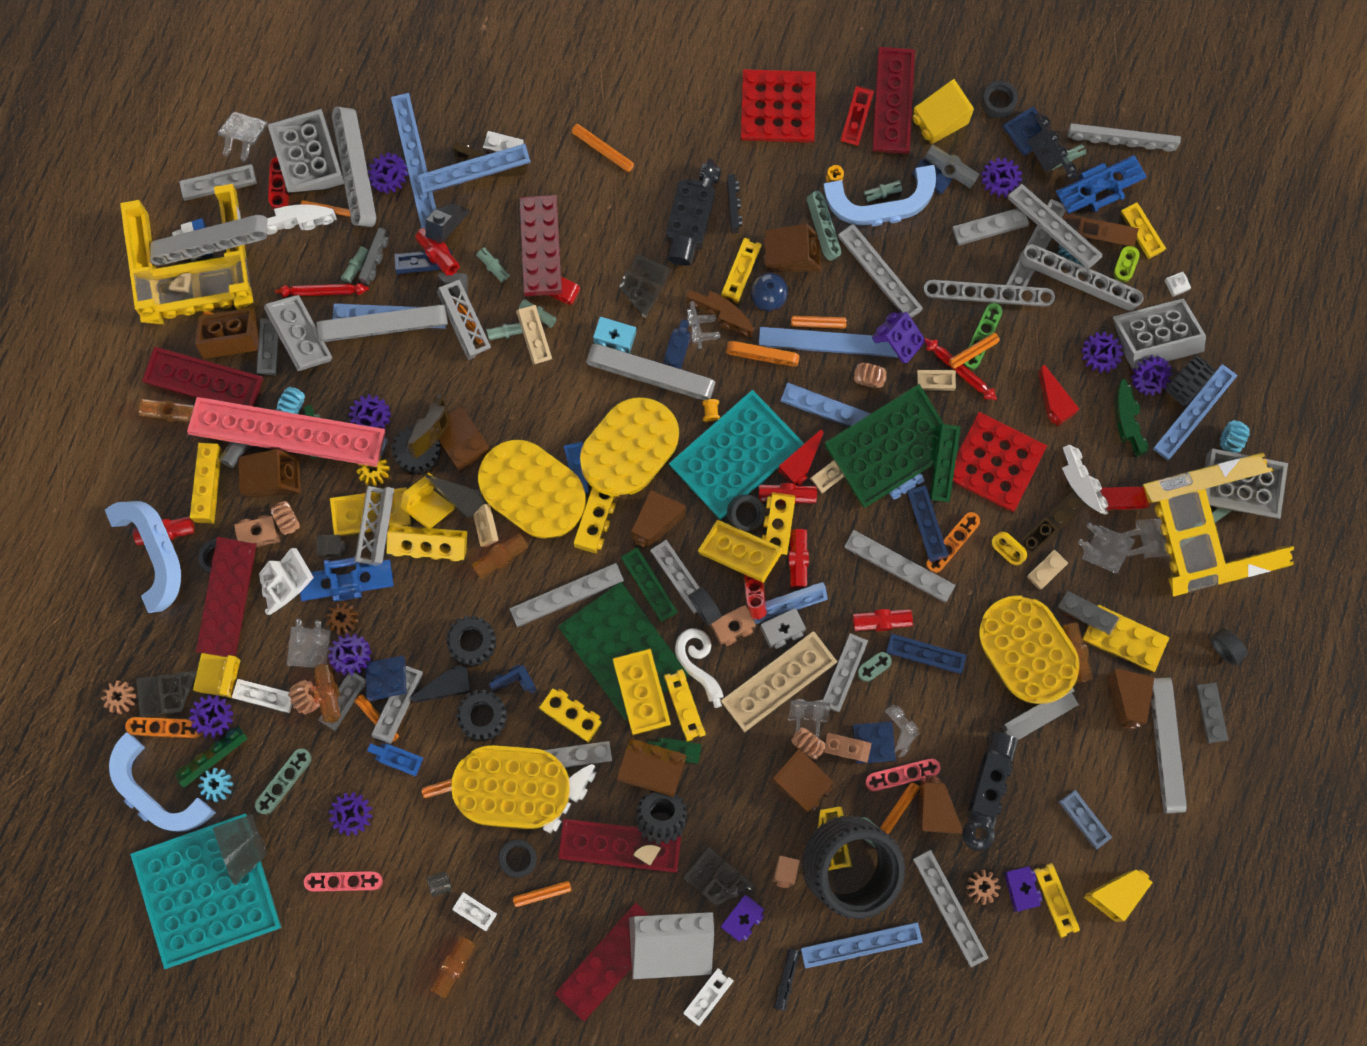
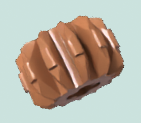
M869 363L858 364L854 372L856 383L872 388L883 387L887 377L884 368Z
M287 501L279 502L271 507V514L284 535L291 534L299 528L300 524Z
M118 680L115 682V686L109 683L110 689L103 690L107 696L101 697V700L106 701L103 706L109 708V712L114 713L116 711L118 714H122L123 709L126 712L129 711L128 705H135L131 699H135L136 695L131 694L134 688L128 687L129 683L124 682L121 684V681ZM118 694H121V695H122V696H120V697H121V700H120V701L116 700V699H118V697H116Z
M299 681L289 689L290 693L288 696L291 698L289 702L294 705L293 708H297L299 713L306 715L320 706V701L322 700L319 696L320 692L316 690V686H313L311 681Z
M801 727L793 735L792 743L812 759H817L824 752L825 743L806 728Z
M981 870L980 876L977 872H974L973 876L975 879L968 878L972 885H967L966 889H972L973 891L968 896L976 895L974 898L975 903L980 898L982 905L986 904V898L992 903V896H999L994 891V889L998 890L1001 888L999 885H994L999 879L994 878L991 880L993 873L989 872L986 876L985 870ZM983 882L988 887L987 890H984V893L981 892L982 889L979 890V885H982Z

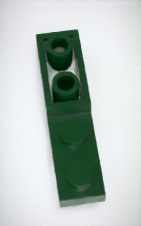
M1123 379L1118 384L1115 394L1116 425L1122 443L1129 440L1136 457H1139L1148 451V443L1144 437L1142 438L1140 424L1135 420L1140 414L1139 403L1132 396L1133 390L1131 385L1127 384L1126 380Z

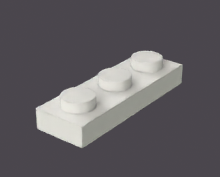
M237 679L232 695L233 699L290 713L292 703L289 702L291 698L288 696L290 692Z

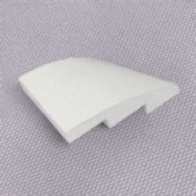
M291 548L281 561H269L259 573L263 597H266L268 609H265L266 614L271 615L283 607L314 578L297 548Z

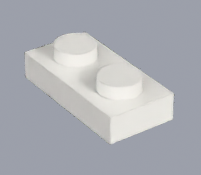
M488 131L483 150L498 152L524 144V141Z
M464 892L452 909L485 931L488 930L497 915Z

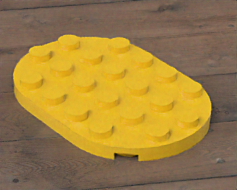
M648 398L628 399L613 407L586 439L581 449L580 464L586 481L597 491L618 497L625 494L632 495L645 488L672 456L677 447L679 427L673 413L660 402Z
M523 440L503 442L490 450L480 465L478 483L486 502L526 533L545 539L559 537L571 531L581 520L585 510L586 498L580 479L572 470L536 444Z
M1022 596L1006 597L990 606L985 612L980 625V642L985 654L1010 692L1026 702L1035 704L1051 703L1069 693L1078 677L1079 658L1075 647L1052 612L1040 601Z
M507 746L480 747L471 751L472 753L461 760L454 771L451 784L454 802L464 816L481 825L523 829L540 828L550 824L561 815L570 797V780L565 767L554 755L540 749Z

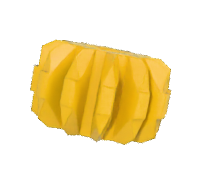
M381 455L376 467L377 471H372V473L370 469H374L375 466L358 464L360 467L357 470V474H360L359 479L360 481L365 480L367 486L372 482L373 486L376 487L377 481L381 484L384 483L382 477H389L386 472L390 468L385 466L387 461L386 459L381 460Z

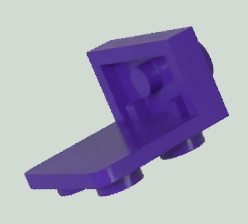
M907 312L889 314L883 325L879 326L876 329V333L872 336L875 344L889 342L902 363H908L925 342L923 335Z

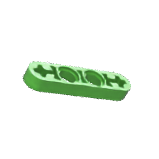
M991 303L986 307L969 347L974 345L975 341H981L994 333L1003 312L1000 305ZM995 309L996 314L994 315L992 321L988 320L991 314L990 311ZM984 324L989 325L991 332L984 333L981 330V326ZM985 351L980 353V356L977 355L975 357V363L972 365L968 364L969 361L963 365L970 371L977 369Z

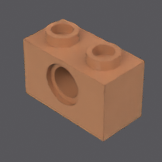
M261 515L256 520L244 519L239 521V524H234L237 540L256 543V547L280 542L277 524L273 516ZM260 527V534L253 535V530Z
M746 605L722 616L710 626L720 645L726 644V646H729L737 641L736 638L742 635L747 637L754 633L753 629H755L756 624L752 617H750ZM731 623H737L739 630L733 632L728 626Z
M828 733L824 753L868 762L872 743Z
M784 856L778 857L773 882H777L776 886L788 889L789 886L795 884L800 860Z

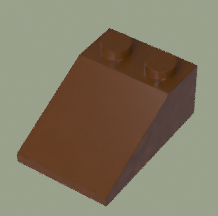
M462 406L448 414L450 421L438 439L459 473L483 459L490 451V447Z

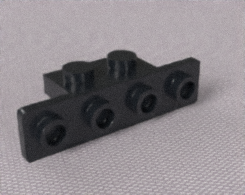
M1036 113L1035 117L1042 131L1027 141L1044 171L1048 172L1062 163L1069 177H1078L1075 164L1069 161L1067 150L1058 142L1060 139L1055 130L1052 131L1049 126L1051 124L1049 118L1046 115Z

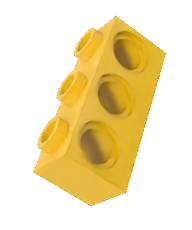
M772 492V497H768L766 508H770L769 516H765L764 527H767V533L762 535V539L770 542L774 537L779 538L781 543L778 546L782 548V554L787 555L795 495ZM777 500H784L786 506L783 509H778L775 506ZM774 519H781L783 525L779 528L774 527L772 524Z
M552 689L539 707L540 710L589 743L602 724L599 720L600 716L593 711H590V713L583 709L584 705L577 700L573 702L567 698L568 694L561 689L557 691ZM555 698L561 700V705L558 708L550 706L551 701ZM571 709L577 711V716L574 719L566 717V713ZM587 720L593 722V727L590 730L582 728V724Z

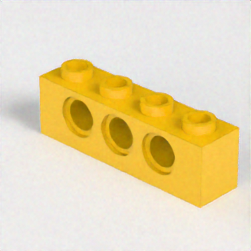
M198 443L190 518L195 523L214 524L221 467L219 458L222 455V449L218 444Z
M592 487L574 541V547L596 554L598 549H602L604 543L602 535L604 531H608L610 525L608 517L610 513H614L616 503H614L615 496H610L605 500L599 497L601 492ZM596 510L604 512L602 517H595L593 514ZM592 527L598 529L595 535H589L587 532Z
M390 525L387 531V554H392L393 556L410 555L413 558L430 557L435 560L447 558L451 561L464 560L466 555L467 531ZM404 540L410 541L412 545L405 544ZM423 542H428L431 546H425ZM446 543L450 546V548H445L442 546V544Z

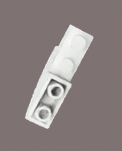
M285 206L274 209L276 216L268 218L267 234H274L284 228L291 229L299 224L301 230H311L317 225L330 224L337 220L333 209L323 206Z
M1071 445L1063 447L1069 465L1062 469L1071 487L1090 507L1104 515L1108 514L1106 508L1108 503L1100 492L1102 489L1098 479L1088 476V470L1081 462L1082 454L1080 450Z
M591 764L581 769L569 778V800L571 799L576 803L579 799L583 800L587 792L585 787L588 781L592 783L597 774L594 771L596 768L594 765ZM569 800L564 811L562 812L564 814L567 813L571 805V803H569ZM561 815L550 824L544 826L543 830L550 834L553 830L556 832L562 822L559 820Z

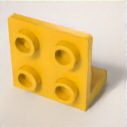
M430 473L403 493L400 507L427 529H431L454 510V506L433 490L435 477Z
M202 653L193 690L195 692L232 698L240 659L229 655L228 657Z

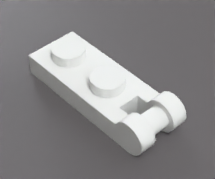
M717 968L683 1014L700 1026L734 980L730 977H725L722 971ZM716 980L722 984L720 989L713 985Z

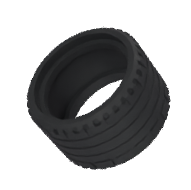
M849 815L847 817H835L833 820H828L825 824L820 825L813 835L809 837L808 842H806L801 859L804 881L808 885L809 890L836 914L849 919L873 917L875 914L878 915L881 911L887 909L901 891L905 877L903 853L892 837L866 819ZM853 840H872L876 847L878 858L876 871L872 879L866 886L851 894L833 893L828 882V869L834 854L843 845Z

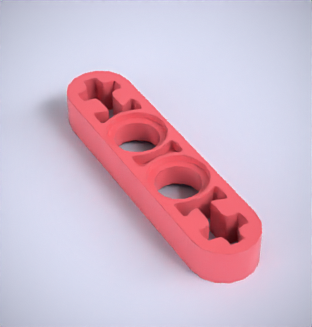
M927 759L870 774L865 780V785L868 790L875 792L919 781L920 778H925V776H921L920 764L922 768L928 767V763L936 766V769L933 770L934 773H931L930 770L924 771L923 774L925 776H936L940 771V764L935 759ZM910 767L915 768L918 773L917 777H908L907 769ZM895 772L898 774L899 779L896 783H891L888 780L889 773ZM881 774H884L886 786H883V782L878 783L877 788L869 784L872 777L875 780L882 779Z
M377 872L311 873L304 879L305 888L313 892L377 890L383 883L382 876ZM362 875H365L364 879H372V875H375V878L379 880L378 883H375L374 887H372L371 883H364L365 887H362ZM322 876H325V888H322L323 884H315V888L308 884L312 877H315V880H323ZM332 876H336L339 879V884L334 888L328 885V880ZM351 876H357L359 879L356 887H350L348 884V879Z

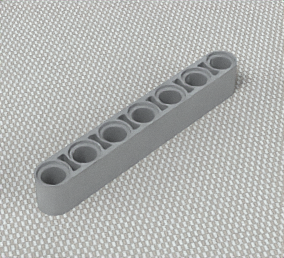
M335 107L332 112V120L351 221L355 226L373 227L376 222V213L357 114L351 108Z
M254 215L151 242L150 262L154 265H165L264 240L267 238L268 219L262 215Z
M1028 245L1019 256L1020 262L1023 265L1125 310H1134L1143 301V294L1139 290L1096 271L1087 269L1039 246ZM1026 252L1031 253L1033 258H1029ZM1044 260L1049 261L1050 266H1047ZM1061 267H1064L1067 273H1063ZM1078 275H1082L1084 277V281H1081L1078 278ZM1095 282H1098L1101 288L1096 287ZM1112 289L1118 292V296L1113 294ZM1129 297L1134 298L1135 303H1132Z
M929 280L924 286L926 296L935 299L1048 307L1055 298L1054 292L1048 288ZM929 285H936L938 291L935 294H930L927 291ZM954 286L957 292L954 295H948L946 288ZM972 287L976 293L974 296L968 297L965 294V289ZM990 288L994 291V296L986 298L983 292ZM1005 290H1010L1013 293V297L1007 300L1003 298L1002 293ZM1023 292H1030L1032 299L1024 301L1021 297ZM1041 294H1050L1051 300L1047 303L1043 302L1040 298Z
M436 305L316 322L319 342H329L448 325L446 305Z
M592 344L586 363L590 366L701 400L711 399L716 383L714 380L598 344Z
M1170 677L1155 678L1151 696V708L1162 806L1164 813L1186 812V796L1173 683Z

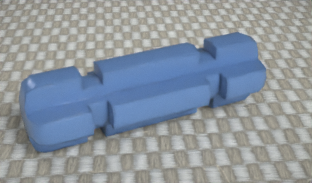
M918 474L889 492L893 499H897L901 494H905L908 490L915 488L916 484L923 483L924 478L921 474Z

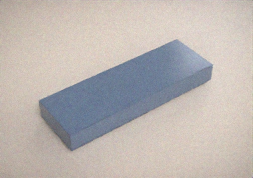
M1076 790L1059 801L1095 850L1112 838Z

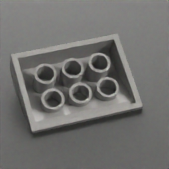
M322 109L268 124L288 192L328 189L344 184L343 175Z
M1184 298L1113 316V322L1123 346L1125 357L1132 370L1139 367L1137 362L1143 363L1144 357L1149 360L1150 355H1153L1155 358L1159 355L1161 358L1170 361L1204 352L1206 335Z
M1211 449L1206 454L1205 467L1247 457L1248 455ZM1266 459L1267 467H1272L1274 471L1206 488L1210 506L1280 519L1288 463Z
M713 912L629 918L632 979L712 974Z

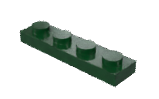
M940 424L930 500L950 502L961 426Z
M635 548L623 555L621 560L660 622L662 623L677 614L676 608L639 549Z
M238 725L236 728L229 730L223 738L212 743L210 748L198 754L189 764L182 766L175 774L179 784L183 788L246 741L248 738L242 728Z

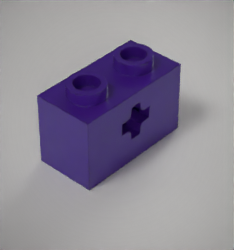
M1030 866L1004 873L1014 912L1041 906V893L1039 889L1036 890L1034 883L1036 882V875L1034 870L1030 869ZM1022 886H1027L1028 890L1024 892L1020 891V888Z
M744 895L720 928L738 942L742 939L746 941L752 933L750 930L754 923L758 925L763 919L764 915L762 912L764 909ZM746 914L747 916H749L747 918L749 923H744L743 925H741L739 923V916H744Z

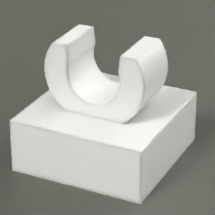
M1184 272L1165 279L1172 297L1191 289Z

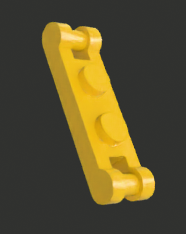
M744 238L721 294L723 298H729L733 302L739 303L760 252L761 243L756 242L755 244L750 242V239ZM746 249L753 250V252H746ZM731 286L737 288L736 293L730 291Z
M683 669L678 670L677 673L672 675H664L686 741L689 742L697 736H705L706 734ZM680 681L681 686L674 687L673 682ZM694 723L696 729L689 730L688 725Z
M1049 863L1045 865V868L1034 869L1057 932L1060 938L1067 936V933H1075L1080 931L1056 870L1053 864ZM1049 875L1051 881L1045 882L1044 876ZM1067 918L1068 921H1069V924L1063 926V923H1062L1061 920H1064V919Z

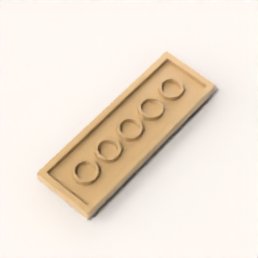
M813 631L722 699L721 703L745 733L835 665L837 661Z

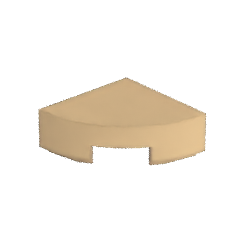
M184 273L170 283L169 290L189 293L191 274Z
M654 845L643 846L634 853V856L651 866L661 848Z

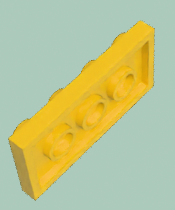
M406 487L394 489L388 529L390 525L412 526L411 516L400 508L403 493L407 490ZM371 492L370 499L374 505L380 502V493ZM366 493L330 498L335 537L359 534ZM373 509L367 514V518L371 523L377 520V514ZM368 528L364 533L372 532V530Z
M717 520L698 549L700 555L764 583L783 550L775 544Z
M1097 605L1118 616L1119 621L1110 636L1088 625L1082 641L1154 673L1170 637Z
M651 649L614 658L613 663L632 734L636 735L670 726L671 723Z

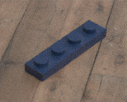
M926 485L908 490L909 500L929 562L948 557Z
M892 633L886 650L887 654L960 675L962 674L966 659L965 654Z

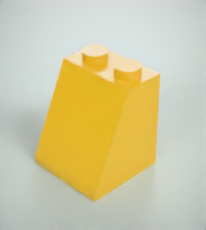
M953 79L914 107L912 119L922 129L924 138L933 144L969 124L974 108L955 79Z
M1133 870L1087 893L1084 898L1115 922H1122L1127 919L1153 882L1148 879L1149 875L1144 871Z

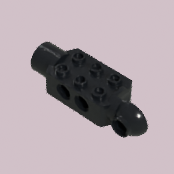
M708 158L707 163L702 164L700 181L685 179L678 182L666 230V241L670 243L666 259L673 264L690 266L695 250L703 248L715 200L713 183L718 184L721 167H718L711 158Z
M991 732L967 811L968 822L962 831L964 843L975 851L988 849L995 839L996 816L1000 815L1003 805L1000 803L1002 795L1005 796L1008 784H1005L1007 777H1010L1013 765H1010V763L1013 762L1018 739L1000 732ZM991 774L996 776V782L991 779ZM986 792L991 795V801L985 797ZM976 829H981L984 832L983 839L975 837Z

